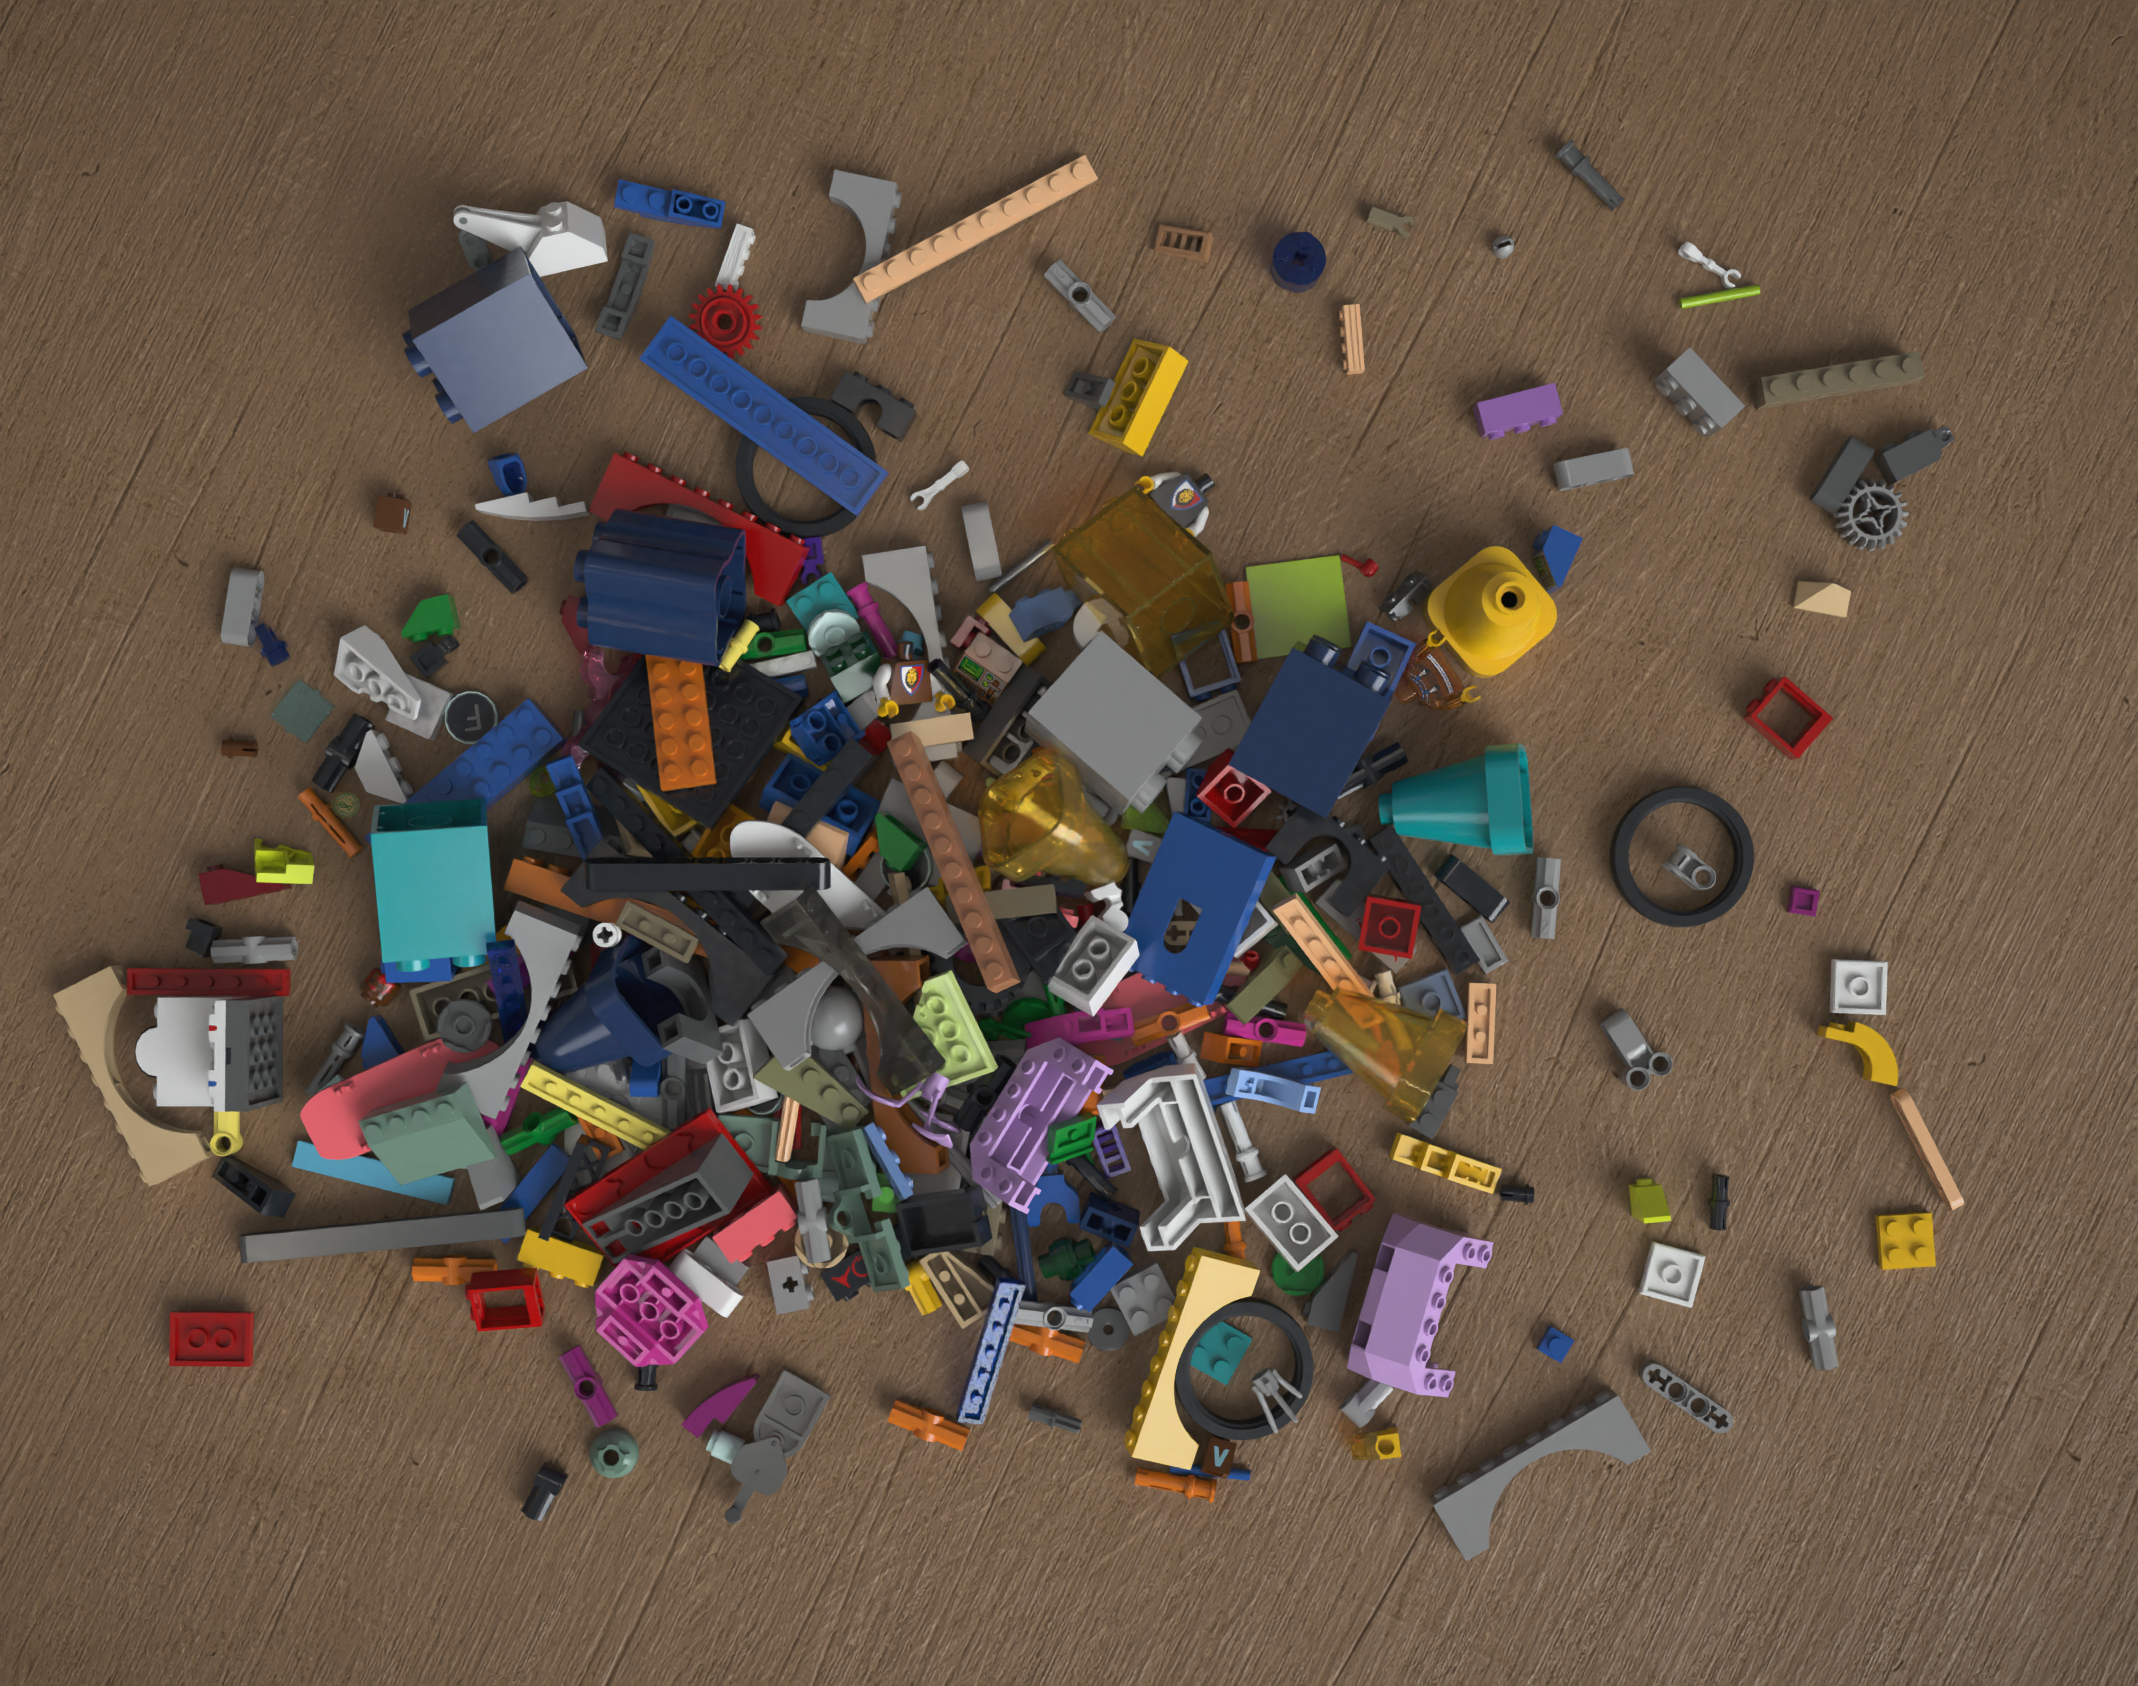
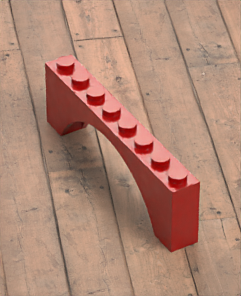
M624 451L623 454H613L590 505L589 512L608 521L617 508L637 512L660 504H681L705 512L724 526L744 529L746 532V557L753 575L754 594L777 606H784L811 549L804 545L806 540L794 534L788 537L780 533L782 528L770 522L764 525L757 521L758 516L746 510L740 513L733 509L734 504L722 498L716 501L709 497L710 492L696 486L695 489L685 486L686 480L673 474L669 478L661 474L662 468L652 463H648L645 466L638 462V456L630 452Z

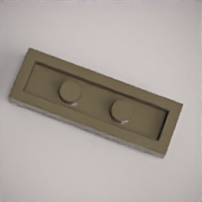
M631 901L626 902L615 923V926L685 963H689L700 942L693 934Z

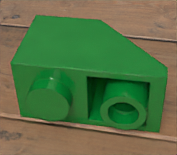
M445 594L421 600L401 631L402 638L411 640L412 643H418L428 640L427 636L437 634L438 637H444L454 634L453 630L461 628L454 597Z

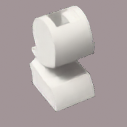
M1115 882L1085 893L1084 895L1087 900L1093 903L1100 900L1105 901L1106 907L1097 917L1098 919L1121 932L1127 928L1128 917L1119 909L1123 906L1121 900L1122 891L1117 888Z

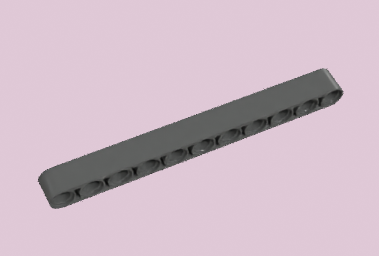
M524 1207L255 1232L242 1234L238 1237L241 1263L513 1238L526 1235Z

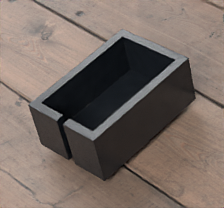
M981 1185L909 1196L895 1204L907 1257L981 1247L993 1238L988 1214H982L986 1210V1204Z

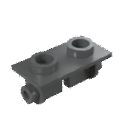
M1415 571L1403 579L1402 585L1396 591L1389 593L1384 598V603L1379 609L1388 613V618L1393 623L1401 622L1414 609L1408 601L1412 599L1418 605L1431 592L1430 588L1433 585L1427 580V575Z

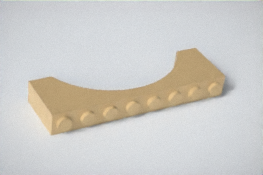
M121 965L109 966L53 995L56 1000L55 1007L59 1014L64 1016L68 1024L67 1031L71 1038L76 1040L80 1048L79 1055L88 1064L92 1072L91 1079L100 1088L104 1096L103 1103L112 1112L116 1120L115 1127L125 1137L128 1143V1153L133 1159H136L140 1167V1177L144 1182L148 1183L149 1187L159 1184L216 1155L211 1150L210 1141L205 1131L181 1129L158 1120L135 1101L124 1085L118 1071L114 1053L116 1021L120 1009L128 996L127 976Z

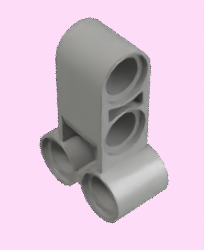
M1623 1008L1600 1022L1602 1030L1626 1066L1621 1073V1081L1625 1087L1641 1091L1649 1085L1650 1074L1665 1076L1671 1072L1673 1068L1671 1057L1664 1052L1651 1050L1635 1023ZM1660 1056L1664 1062L1663 1067L1656 1071L1652 1066V1062L1656 1057ZM1637 1070L1641 1074V1080L1638 1084L1633 1085L1630 1081V1075Z

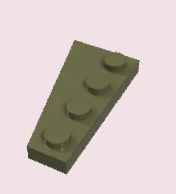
M772 1055L753 1074V1078L848 1130H851L869 1112V1109L812 1056L788 1071L783 1069L775 1056Z

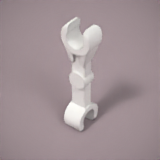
M1685 242L1678 250V254L1681 257L1695 263L1698 262L1704 269L1720 276L1723 287L1727 289L1735 287L1733 283L1728 281V275H1732L1735 279L1741 277L1739 271L1735 269L1726 271L1716 265L1712 259L1704 257L1697 247L1690 242Z
M964 461L958 462L949 473L936 480L931 487L912 494L911 502L917 497H923L924 503L917 507V510H924L934 495L944 490L956 478L965 475L969 471V467Z

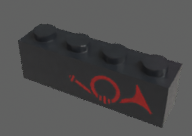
M898 1223L893 1226L896 1239L900 1243V1253L904 1261L909 1257L906 1256L901 1228ZM860 1247L843 1257L835 1266L822 1270L820 1274L836 1302L844 1299L845 1302L849 1301L859 1294L857 1289L865 1284L868 1288L872 1286Z

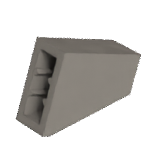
M492 1125L487 1126L486 1130L497 1157L467 1166L481 1210L504 1201L522 1180L509 1155L504 1151Z

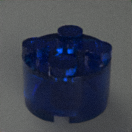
M1294 232L1286 235L1277 243L1271 258L1270 272L1273 280L1282 289L1295 293L1310 290L1317 284L1325 268V249L1321 242L1309 232ZM1294 259L1302 261V266H1300L1298 263L1293 264Z

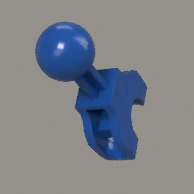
M1048 1163L1035 1184L1042 1191L1039 1195H1034L1027 1207L1030 1209L1027 1214L1029 1227L1039 1226L1041 1209L1051 1202L1062 1205L1066 1211L1067 1221L1070 1224H1077L1080 1221L1078 1192L1073 1185L1065 1180L1064 1171L1058 1170V1164L1052 1165Z

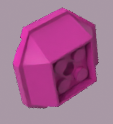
M628 1254L595 1291L596 1331L635 1367L647 1366L648 1364H675L709 1327L703 1311L702 1299L659 1259Z

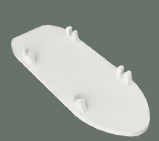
M746 820L738 823L731 831L730 850L732 857H825L803 836L777 823L762 820ZM832 862L831 888L749 890L754 897L821 957L828 953L830 926L864 928L869 922L875 919L879 921L887 915L877 903ZM890 951L889 955H896L899 951ZM859 960L849 965L841 973L852 979L860 980L857 972Z

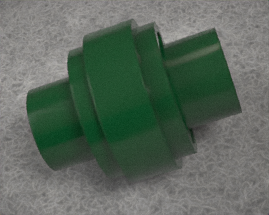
M1068 1236L1053 1240V1244L1049 1245V1252L1038 1256L1039 1267L1045 1279L1058 1275L1060 1280L1066 1281L1081 1277V1273L1085 1272V1265L1096 1261V1254L1089 1238L1076 1242L1074 1237L1068 1238Z

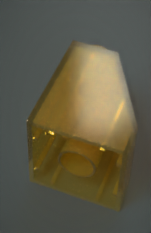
M1133 486L1120 497L1108 500L1099 513L1079 528L1067 531L1060 538L1059 542L1051 548L1064 581L1083 605L1085 604L1109 637L1157 679L1161 678L1236 620L1212 552L1137 486ZM1182 633V634H1180V635H1178V636H1176V637H1174V638H1172V639H1171V637H1170V636H1173V635Z

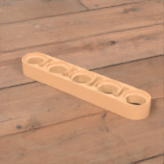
M1904 1088L1891 1093L1890 1099L1941 1200L1950 1211L1964 1205L1963 1198L1911 1096Z

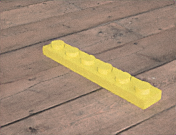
M536 1061L533 1062L520 1086L643 1150L672 1132Z

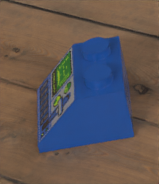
M1552 525L1547 530L1543 529L1541 534L1538 533L1532 545V548L1535 549L1532 556L1545 591L1550 594L1561 588L1583 539L1555 525Z

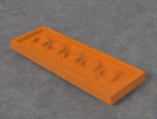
M646 655L662 792L717 784L703 664Z

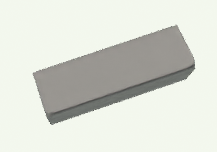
M708 1233L693 1255L733 1286H736L751 1264L746 1260L739 1262L738 1259L730 1263L713 1240V1235Z

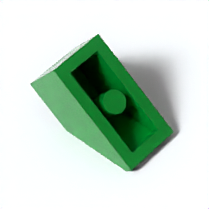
M888 811L878 812L875 816L880 855L886 859V865L896 872L910 870L928 844Z

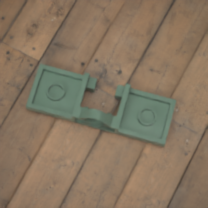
M720 1113L718 1117L733 1136L732 1138L736 1140L760 1172H768V1175H777L792 1180L822 1179V1176L838 1177L826 1137L867 1126V1124H856L851 1130H848L837 1124L828 1129L824 1121L812 1120L811 1136H820L818 1161L790 1159L788 1162H781L775 1160L777 1133H779L781 1118ZM868 1146L871 1160L877 1168V1160Z
M862 1128L826 1137L841 1186L840 1190L833 1192L835 1203L828 1215L830 1227L846 1235L849 1244H859L873 1292L896 1290L910 1286L908 1269L904 1265L900 1253V1243L895 1237L890 1218L875 1222L874 1225L877 1232H872L860 1193L862 1192L865 1193L866 1199L882 1195L876 1176V1166L871 1160L868 1141L863 1134ZM840 1211H843L847 1216V1222L844 1226H841L837 1221V1215Z

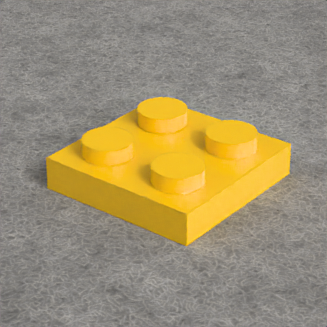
M1931 1212L1875 1215L1880 1269L1936 1266Z

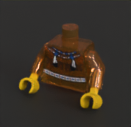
M1435 628L1428 635V638L1424 639L1413 649L1405 667L1406 673L1403 675L1407 686L1396 692L1403 706L1417 699L1421 707L1428 706L1431 710H1452L1467 702L1472 703L1481 698V696L1476 698L1470 696V690L1477 686L1472 685L1465 688L1439 646L1446 640V636L1440 641L1435 639L1434 634L1439 628Z

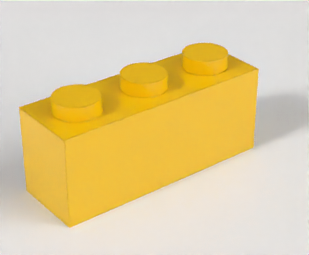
M532 1226L527 1229L517 1258L518 1261L524 1262V1267H537V1270L539 1268L549 1271L548 1275L558 1279H564V1277L573 1279L575 1285L589 1288V1285L594 1286L598 1283L606 1261L605 1255L599 1248L573 1240L571 1243L551 1235L549 1241L538 1238L542 1228Z

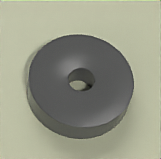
M1110 1306L1094 1311L1092 1313V1328L1087 1333L1090 1342L1096 1348L1103 1351H1114L1122 1347L1127 1341L1130 1327L1122 1311ZM1107 1324L1112 1325L1113 1331L1106 1333L1103 1327Z

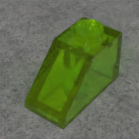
M1154 802L1142 814L1130 805L1122 814L1121 829L1131 830L1133 828L1138 831L1165 834L1170 822Z

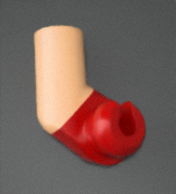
M1250 950L1238 962L1231 961L1226 974L1248 976L1260 964L1259 953Z

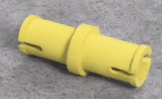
M745 619L734 638H731L727 652L719 666L722 670L730 672L742 654H746L748 651L747 646L760 630L754 622Z

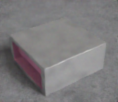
M406 674L421 698L418 717L412 720L390 709L385 720L435 741L445 720L446 708L455 697V694L415 676Z

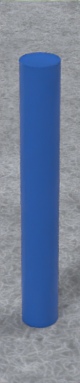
M1192 1464L1191 1470L1170 1466V1473L1216 1477L1200 1472L1201 1465ZM1231 1468L1230 1475L1226 1479L1250 1481V1470Z

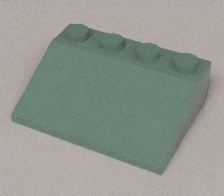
M467 1082L374 1109L358 1121L368 1146L400 1185L497 1157Z

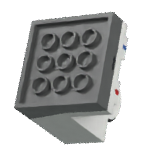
M174 995L158 997V1002L154 1007L157 1025L150 1026L141 1032L136 1040L134 1049L135 1060L140 1070L148 1077L157 1079L153 1090L157 1106H214V1112H248L283 1102L284 996Z

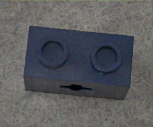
M1090 1192L1080 1214L1079 1229L1129 1248L1139 1227L1140 1210L1112 1199L1105 1201L1101 1195Z

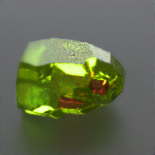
M546 765L537 770L531 777L529 788L535 796L544 797L556 793V788Z

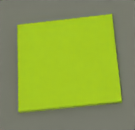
M1340 555L1245 567L1249 583L1252 615L1254 617V633L1258 659L1288 656L1298 640L1307 645L1314 634L1325 638L1340 648L1352 647Z

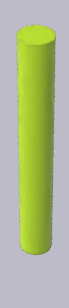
M1756 284L1679 298V307L1684 309L1760 294V287Z

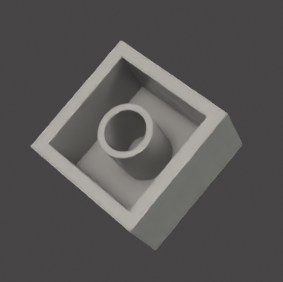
M1157 1259L1123 1275L1110 1289L1134 1336L1168 1319V1310L1176 1299Z

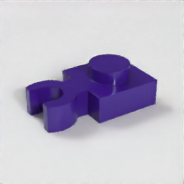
M822 537L804 539L806 540L804 545L811 549L803 564L805 567L801 576L803 584H808V575L811 573L816 575V580L823 576L821 571L817 569V564H825Z

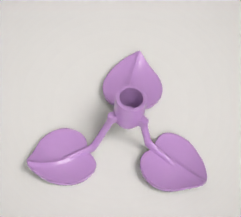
M931 1070L924 1083L919 1081L916 1087L901 1100H894L880 1096L866 1088L857 1075L855 1079L856 1084L867 1096L891 1107H901L920 1089L923 1090L921 1096L932 1101L928 1114L920 1110V1113L926 1118L924 1127L922 1128L915 1123H912V1126L925 1137L945 1147L952 1148L953 1143L949 1134H935L930 1128V1123L933 1122L950 1132L957 1134L961 1132L956 1123L939 1119L935 1114L938 1100L942 1097L950 1079Z

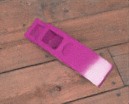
M1131 1007L1105 1011L1104 1008H1100L1094 1017L1084 1011L1074 1012L1024 1025L1025 1031L1032 1034L1030 1038L1026 1037L1027 1050L1059 1037L1073 1046H1079L1082 1042L1134 1036Z

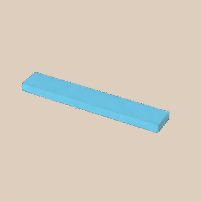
M304 1140L298 1141L292 1167L445 1205L450 1203L456 1179L438 1174L400 1185L380 1159L365 1155L341 1160L326 1159L318 1154L312 1142Z

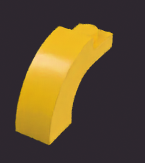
M1847 1021V1025L1829 1022L1828 1027L1819 1025L1817 1036L1849 1043L1858 1050L1864 1064L1863 1079L1897 1086L1898 1067L1896 1058L1889 1044L1879 1033L1866 1025Z

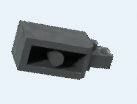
M1948 426L1934 431L1929 429L1923 433L1917 429L1903 436L1906 440L1905 442L1897 445L1894 441L1880 448L1882 454L1874 457L1888 486L1940 460L1942 455L1941 449L1954 441Z
M1449 1064L1443 1075L1437 1073L1435 1078L1431 1077L1405 1123L1433 1139L1459 1094L1457 1092L1459 1085L1455 1081L1461 1070Z

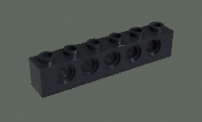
M1389 825L1368 838L1367 843L1372 851H1378L1387 859L1385 864L1390 867L1387 874L1404 900L1421 902L1419 923L1451 972L1458 975L1480 961L1415 859L1396 833L1394 827Z

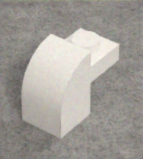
M1089 598L1076 614L1073 624L1074 640L1082 651L1099 633L1098 631L1110 615Z

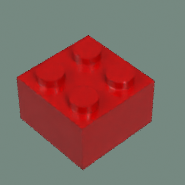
M1369 893L1365 905L1358 950L1412 959L1421 902Z

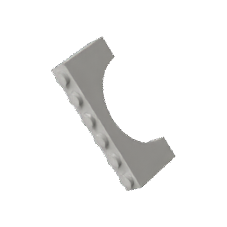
M834 170L829 192L831 203L844 207L851 212L860 222L865 232L866 253L862 268L858 274L860 275L884 262V260L889 259L891 244H888L889 235L894 234L897 218H893L895 208H900L902 192H899L896 182ZM853 282L847 289L832 298L814 301L807 300L801 324L803 331L866 345L867 338H872L875 322L871 320L873 311H878L880 297L865 304Z

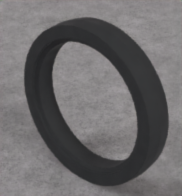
M817 397L787 399L808 415L824 417L841 426L851 436L857 450L877 464L873 443L867 431L858 419L846 409L831 401ZM742 436L736 455L737 482L746 505L753 514L758 516V519L766 525L767 522H770L782 528L780 533L790 536L794 534L801 538H814L838 532L857 518V516L844 507H841L838 511L825 518L812 521L789 519L773 511L760 497L754 482L753 462L758 445L746 436Z
M1668 787L1641 798L1623 815L1616 826L1611 841L1610 868L1613 880L1621 896L1639 914L1651 921L1666 926L1693 927L1708 923L1724 915L1742 897L1753 872V842L1747 825L1740 814L1721 797L1694 787ZM1671 803H1690L1711 812L1725 826L1733 845V869L1725 888L1708 904L1689 911H1673L1653 903L1636 885L1629 866V847L1638 825L1652 811Z
M1244 1297L1219 1308L1194 1331L1179 1358L1174 1379L1177 1397L1188 1415L1207 1431L1232 1440H1253L1270 1435L1273 1431L1265 1413L1245 1420L1227 1419L1206 1409L1196 1398L1190 1381V1363L1194 1349L1209 1329L1232 1317L1255 1316L1274 1323L1285 1332L1292 1345L1295 1358L1294 1376L1291 1385L1302 1394V1398H1298L1290 1391H1287L1283 1400L1295 1416L1303 1407L1309 1395L1314 1373L1313 1357L1309 1342L1296 1320L1285 1310L1269 1301L1255 1297ZM1279 1403L1270 1410L1278 1430L1291 1421V1418Z

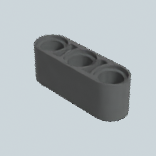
M1851 435L1844 442L1815 488L1810 501L1830 514H1835L1863 472L1875 449Z

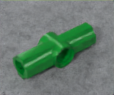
M805 629L759 633L753 637L747 646L748 651L746 654H742L739 659L771 658L777 655L807 652L808 645ZM765 638L772 640V648L768 652L760 650V643Z
M561 1107L544 1115L539 1112H533L525 1118L521 1126L502 1134L500 1143L504 1151L512 1155L536 1143L542 1146L549 1145L555 1140L559 1132L580 1122L576 1115Z

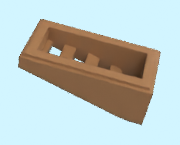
M1159 224L1154 251L1208 263L1214 237L1210 232ZM1167 233H1171L1169 247L1165 246ZM1178 235L1182 236L1179 249L1175 248ZM1192 238L1190 250H1186L1188 239ZM1199 240H1201V249L1200 252H1197Z

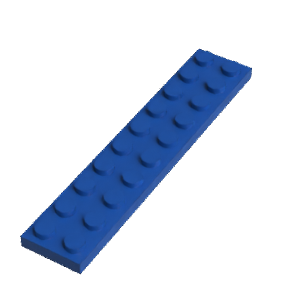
M672 316L668 318L639 358L644 364L857 517L889 474L881 466Z

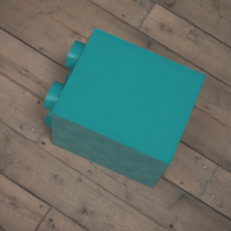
M486 798L375 805L371 826V845L382 962H396V969L403 972L427 969L430 967V959L452 957L453 965L459 967H473L484 964L487 961L486 954H497Z

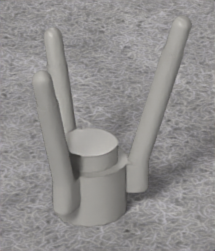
M1266 1367L1257 1372L1251 1380L1254 1383L1251 1388L1259 1399L1273 1433H1277L1278 1429L1264 1398V1393L1266 1396L1273 1395L1291 1420L1297 1423V1417L1277 1392L1279 1389L1277 1383L1279 1382L1298 1398H1302V1394L1283 1379L1275 1369L1270 1370Z

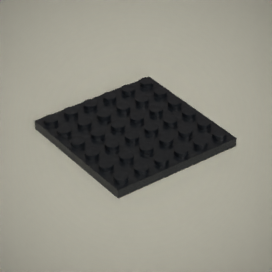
M644 654L577 746L580 750L713 831L802 706L804 698L740 659L737 660L730 672H726L720 667L703 664L717 784L662 792L646 655Z

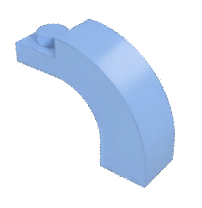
M1239 1067L1232 1068L1227 1081L1226 1094L1234 1097L1264 1101L1299 1112L1315 1114L1321 1087L1270 1073Z

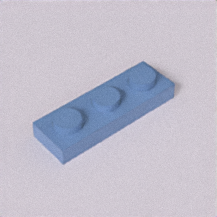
M874 1122L862 1128L869 1148L899 1201L913 1195L914 1193L911 1188L914 1185L907 1173L902 1174L898 1167L900 1160L893 1149L889 1151L884 1141L887 1138L879 1125L876 1127Z

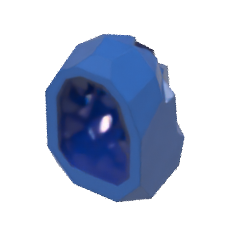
M505 453L488 459L489 469L493 474L496 486H499L504 496L509 497L525 492L527 477L523 462L518 453Z

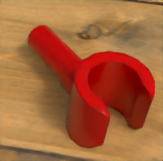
M1344 554L1340 559L1359 569L1365 577H1372L1378 570V564L1370 558L1364 564Z

